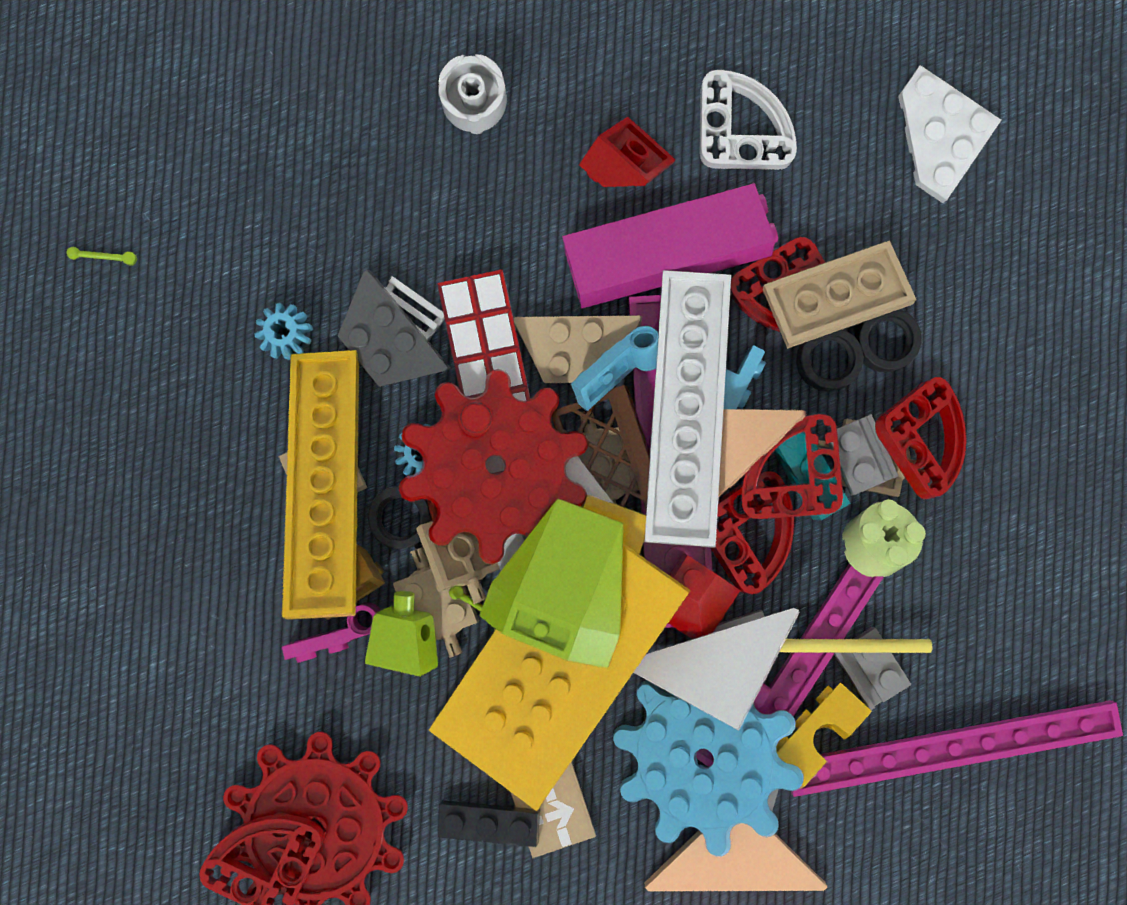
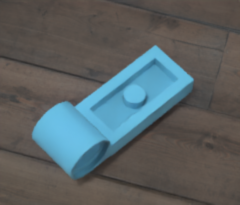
M641 326L634 329L623 340L618 341L612 348L605 351L586 371L580 373L576 380L571 383L578 404L588 411L634 368L637 367L643 371L656 369L659 339L656 329L650 326Z

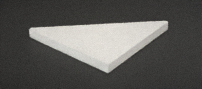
M792 608L646 654L633 673L739 731L800 612L798 609Z

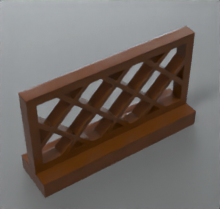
M622 385L611 389L597 402L609 399L613 413L608 424L591 417L596 404L586 414L579 411L583 407L578 402L556 409L551 417L558 432L569 433L564 430L560 416L571 412L584 417L578 429L579 432H583L588 420L605 428L597 446L588 442V446L595 450L585 467L592 475L605 481L602 487L605 492L609 484L626 491L620 506L625 507L631 494L643 500L647 511L650 450L628 386ZM615 419L619 430L611 427ZM609 430L622 437L624 445L618 456L601 448ZM625 451L627 452L630 462L622 459ZM599 452L616 460L608 477L591 469ZM620 462L631 467L633 470L634 478L629 488L612 480ZM636 482L641 494L633 491Z

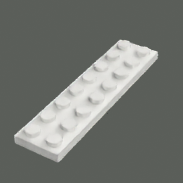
M663 270L644 542L702 547L716 546L731 275Z

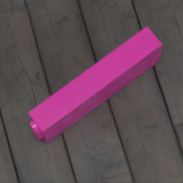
M754 183L562 236L565 255L581 309L662 287L663 270L712 273L772 256L774 245L778 242V234L774 223L768 222L766 216L768 207L764 195L758 194Z

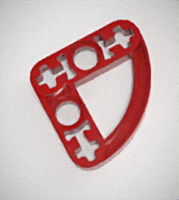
M798 237L773 251L772 256L759 259L737 272L731 279L730 296L738 307L751 319L767 328L780 332L772 311L766 309L754 299L764 293L763 287L760 286V281L763 284H767L826 262L810 239ZM795 246L799 249L805 248L808 252L804 256L806 261H803L801 257L793 260L789 264L792 270H789L785 259L796 251ZM774 261L780 266L781 274L778 278H769L764 274L763 266L766 262ZM755 269L760 281L754 283L748 289L750 294H747L745 291L738 292L736 289L740 284L738 279H742L743 282L751 280L755 276L752 270Z
M934 377L918 385L879 416L875 423V431L878 438L914 492L923 499L939 497L948 491L960 473L966 451V428L959 401L950 384L945 379ZM934 391H936L937 394L934 396L935 399L928 400L926 398L927 396L931 395ZM910 402L915 403L918 407V418L911 415L909 411ZM937 412L940 413L944 428V452L940 465L916 431ZM900 420L902 423L897 425L892 432L890 429L893 425L892 422ZM908 447H911L916 453L917 459L915 464L911 463L906 456Z
M826 414L805 416L769 452L758 459L744 476L742 507L744 512L753 519L823 515L836 512L840 509L843 502L836 422ZM817 420H824L825 425L831 426V432L825 434L826 444L833 442L834 449L820 448L812 451V444L819 445L818 434L811 432V427L817 425ZM805 431L810 483L758 487L761 471L774 450L787 439ZM828 454L834 459L835 464L832 471L820 473L815 469L814 460L818 455ZM836 477L837 483L830 482L829 486L830 493L833 495L837 494L838 500H833L831 507H825L824 501H818L817 496L823 494V483L816 485L815 478L826 480ZM789 491L798 492L803 500L801 507L796 510L786 508L782 501L785 493ZM771 492H778L776 503L779 511L773 512L774 504L763 506L762 512H756L754 506H749V501L754 499L755 494H760L762 500L773 499Z
M766 471L760 474L758 487L764 486L763 481H771L772 485L770 486L785 485L782 478L775 472ZM742 483L718 500L717 517L727 513L731 518H723L717 523L719 529H716V546L710 548L733 585L740 592L757 594L775 579L786 562L793 541L794 517L775 518L772 546L761 565L738 529V526L751 518L745 512L743 514L737 513L733 506L735 498L738 495H742ZM771 492L773 496L771 500H762L760 494H758L752 501H749V506H754L756 512H760L763 506L772 503L774 504V512L779 511L776 503L778 492ZM787 492L784 494L782 501L786 508L793 510L791 499ZM731 541L736 542L739 546V555L734 560H729L725 555V547ZM742 564L747 573H754L755 576L752 578L753 585L745 584L744 581L747 579L746 573L743 569H734V567Z
M269 815L248 821L226 835L210 852L201 867L200 881L209 890L241 905H274V898L280 892L282 886L288 887L282 899L284 903L282 905H294L323 844L324 831L316 822L293 815ZM309 831L312 833L311 839L314 842L307 846L304 854L297 852L304 840L300 835H304ZM269 833L291 834L272 877L226 856L233 848L250 838ZM289 861L297 862L302 868L301 876L298 878L287 876L284 870L285 863ZM216 865L222 867L220 872L222 875L218 879L213 877L214 871L212 869ZM234 872L238 873L236 878L231 883V886L227 885V883L231 880L230 877L232 876V874ZM243 878L252 879L257 887L256 893L252 895L244 894L239 887L240 880Z

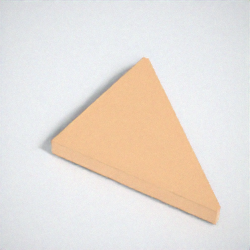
M723 409L718 497L728 488H731L750 470L749 468L758 459L769 452L798 421H801L805 417L806 411Z
M743 823L737 824L731 829V848L725 856L717 857L710 854L706 848L703 833L698 830L644 882L645 888L648 891H824L827 888L825 881L776 834L771 837H763L757 834L752 827Z

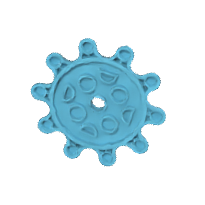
M647 680L641 682L636 689V696L646 710L645 721L639 726L621 725L617 727L613 733V741L618 748L631 752L638 762L636 772L624 779L620 784V793L628 802L650 799L657 804L660 811L659 819L655 825L657 838L664 843H672L679 837L680 832L684 828L695 827L703 833L705 845L709 853L721 857L725 856L731 848L730 832L737 824H747L763 837L774 835L778 830L779 822L768 806L769 794L776 789L797 790L804 781L801 769L798 766L782 761L776 751L779 740L790 735L795 729L796 723L792 714L784 710L776 711L772 714H763L756 710L754 704H752L738 731L675 695L664 691L657 685ZM699 749H707L712 753L714 757L712 766L705 767L697 763L696 754Z

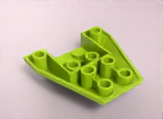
M557 499L491 583L480 617L501 634L564 660L608 668L621 632L623 523L562 499Z

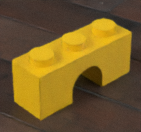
M841 682L834 689L828 685L815 699L820 705L812 713L806 709L795 721L797 730L790 738L786 736L779 740L776 751L778 757L786 763L798 766L803 773L804 781L799 789L805 787L827 762L814 747L813 737L816 730L820 728L832 729L845 740L872 712Z

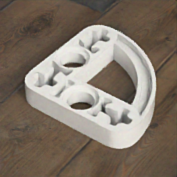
M714 70L706 74L700 90V159L703 164L710 168L779 170L788 167L796 156V137L791 119L779 99L764 85L743 74L726 70ZM713 81H718L719 86L724 88L720 90L718 102L712 103L714 90L709 87ZM732 91L746 96L761 107L773 123L778 136L731 135ZM714 111L721 113L725 120L724 124L720 127L709 125L707 122V115ZM713 136H719L717 148L719 151L724 152L720 153L718 159H714L713 154L707 152L712 147ZM744 144L752 145L756 149V158L744 160L739 154V148ZM763 145H767L765 152H774L778 146H782V150L788 152L783 160H779L778 154L768 153L765 160H761L764 152Z

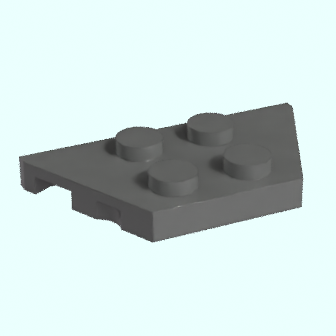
M370 270L364 271L338 337L349 351H357L358 362L377 385L382 387L448 371L451 367Z

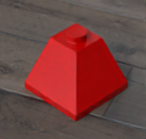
M626 117L597 137L579 166L587 172V175L593 181L598 182L602 187L645 186L670 167L676 159L629 117Z
M683 553L669 576L688 588L690 592L668 624L691 639L712 634L740 590Z

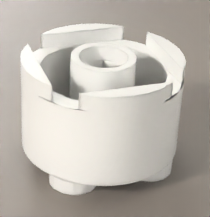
M478 54L465 57L461 55L449 61L441 71L439 76V97L444 113L453 125L461 130L479 134L493 127L502 118L506 109L507 96L502 72L494 61ZM469 92H471L472 94H476L477 92H479V93H478L477 95H475V96H474V95L467 96V93H469Z

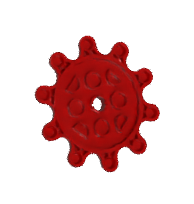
M500 369L489 372L485 381V390L476 398L464 396L453 383L445 382L440 384L435 391L436 402L442 411L440 421L433 426L410 423L404 427L401 435L402 441L406 446L417 450L421 454L423 466L418 473L407 476L400 482L399 493L407 501L427 499L435 504L437 517L429 528L428 535L430 540L436 545L444 546L449 544L457 534L470 532L478 539L480 558L488 564H495L501 561L504 556L505 542L511 535L522 534L528 537L557 499L582 506L587 497L585 488L579 483L570 480L566 475L565 468L571 458L585 453L588 448V439L582 432L561 433L553 427L551 416L559 405V396L556 391L551 388H543L530 400H518L511 393V380L508 373ZM471 401L485 403L493 414V422L490 429L485 434L477 437L464 433L458 423L459 411L466 403ZM498 456L504 460L505 468L501 474L493 475L487 471L486 460L489 457Z
M322 731L315 732L309 737L307 751L299 760L287 759L282 751L273 744L263 746L257 754V762L263 772L262 782L254 788H246L238 784L227 788L223 796L226 807L238 812L243 818V823L269 815H293L309 820L316 818V820L322 823L324 841L295 905H322L329 898L341 899L345 905H370L371 897L365 887L366 875L373 870L396 873L404 865L403 853L386 842L384 830L389 823L402 819L408 810V804L402 796L391 795L382 797L373 791L372 779L378 772L381 763L379 756L373 751H364L351 763H340L333 756V743L330 735ZM308 831L304 835H300L304 840L297 851L304 854L307 846L314 842L311 839L312 835ZM269 833L250 838L237 845L226 856L237 861H247L256 870L272 877L291 834ZM289 861L285 863L284 870L287 876L290 878L301 876L302 868L297 862ZM255 882L248 888L247 895L256 893L257 887ZM282 886L280 892L277 895H285V892L287 891L288 887Z

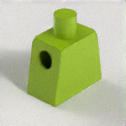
M397 591L394 593V606L375 613L365 664L415 676H422L438 667L434 619L428 612L414 610L415 593Z

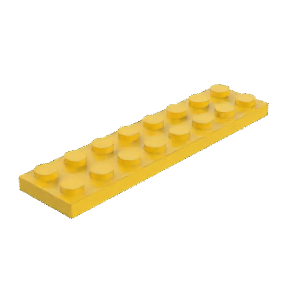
M356 350L291 354L282 617L285 619L356 616L359 362Z

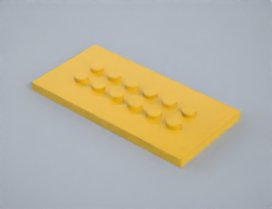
M623 543L621 632L608 668L564 660L495 630L429 731L537 811L690 590Z

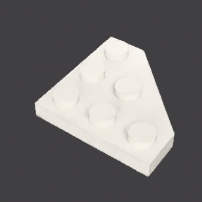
M920 65L898 97L906 121L905 133L909 153H912L915 171L913 172L915 183L922 190L944 203L1001 122V119Z

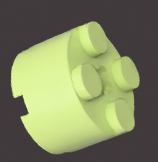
M888 499L875 503L846 525L842 534V541L845 539L846 550L844 553L846 559L854 569L865 576H890L912 563L918 557L925 538V529L907 509L898 505L895 501Z

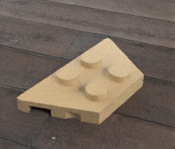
M642 316L514 317V323L544 383H572L580 373L586 371L605 351L612 348L618 341L623 340L630 332L639 327L642 322Z

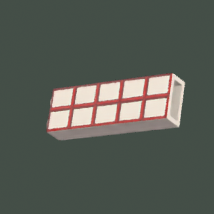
M503 269L437 283L460 392L469 398L480 396L485 390V381L489 372L500 369L507 372L510 377V388L513 396L521 401L530 400ZM492 456L486 460V469L489 473L498 475L504 471V460L500 457Z

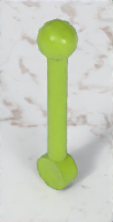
M70 247L66 252L67 256L72 260L79 257L123 261L129 266L137 262V256L132 252H125L123 255L80 251L77 247Z
M454 586L449 589V596L452 599L460 598L477 610H482L483 605L481 603L473 604L472 598L464 594L461 586Z

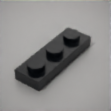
M442 800L439 804L438 838L537 847L539 843L540 809L536 811L530 808Z

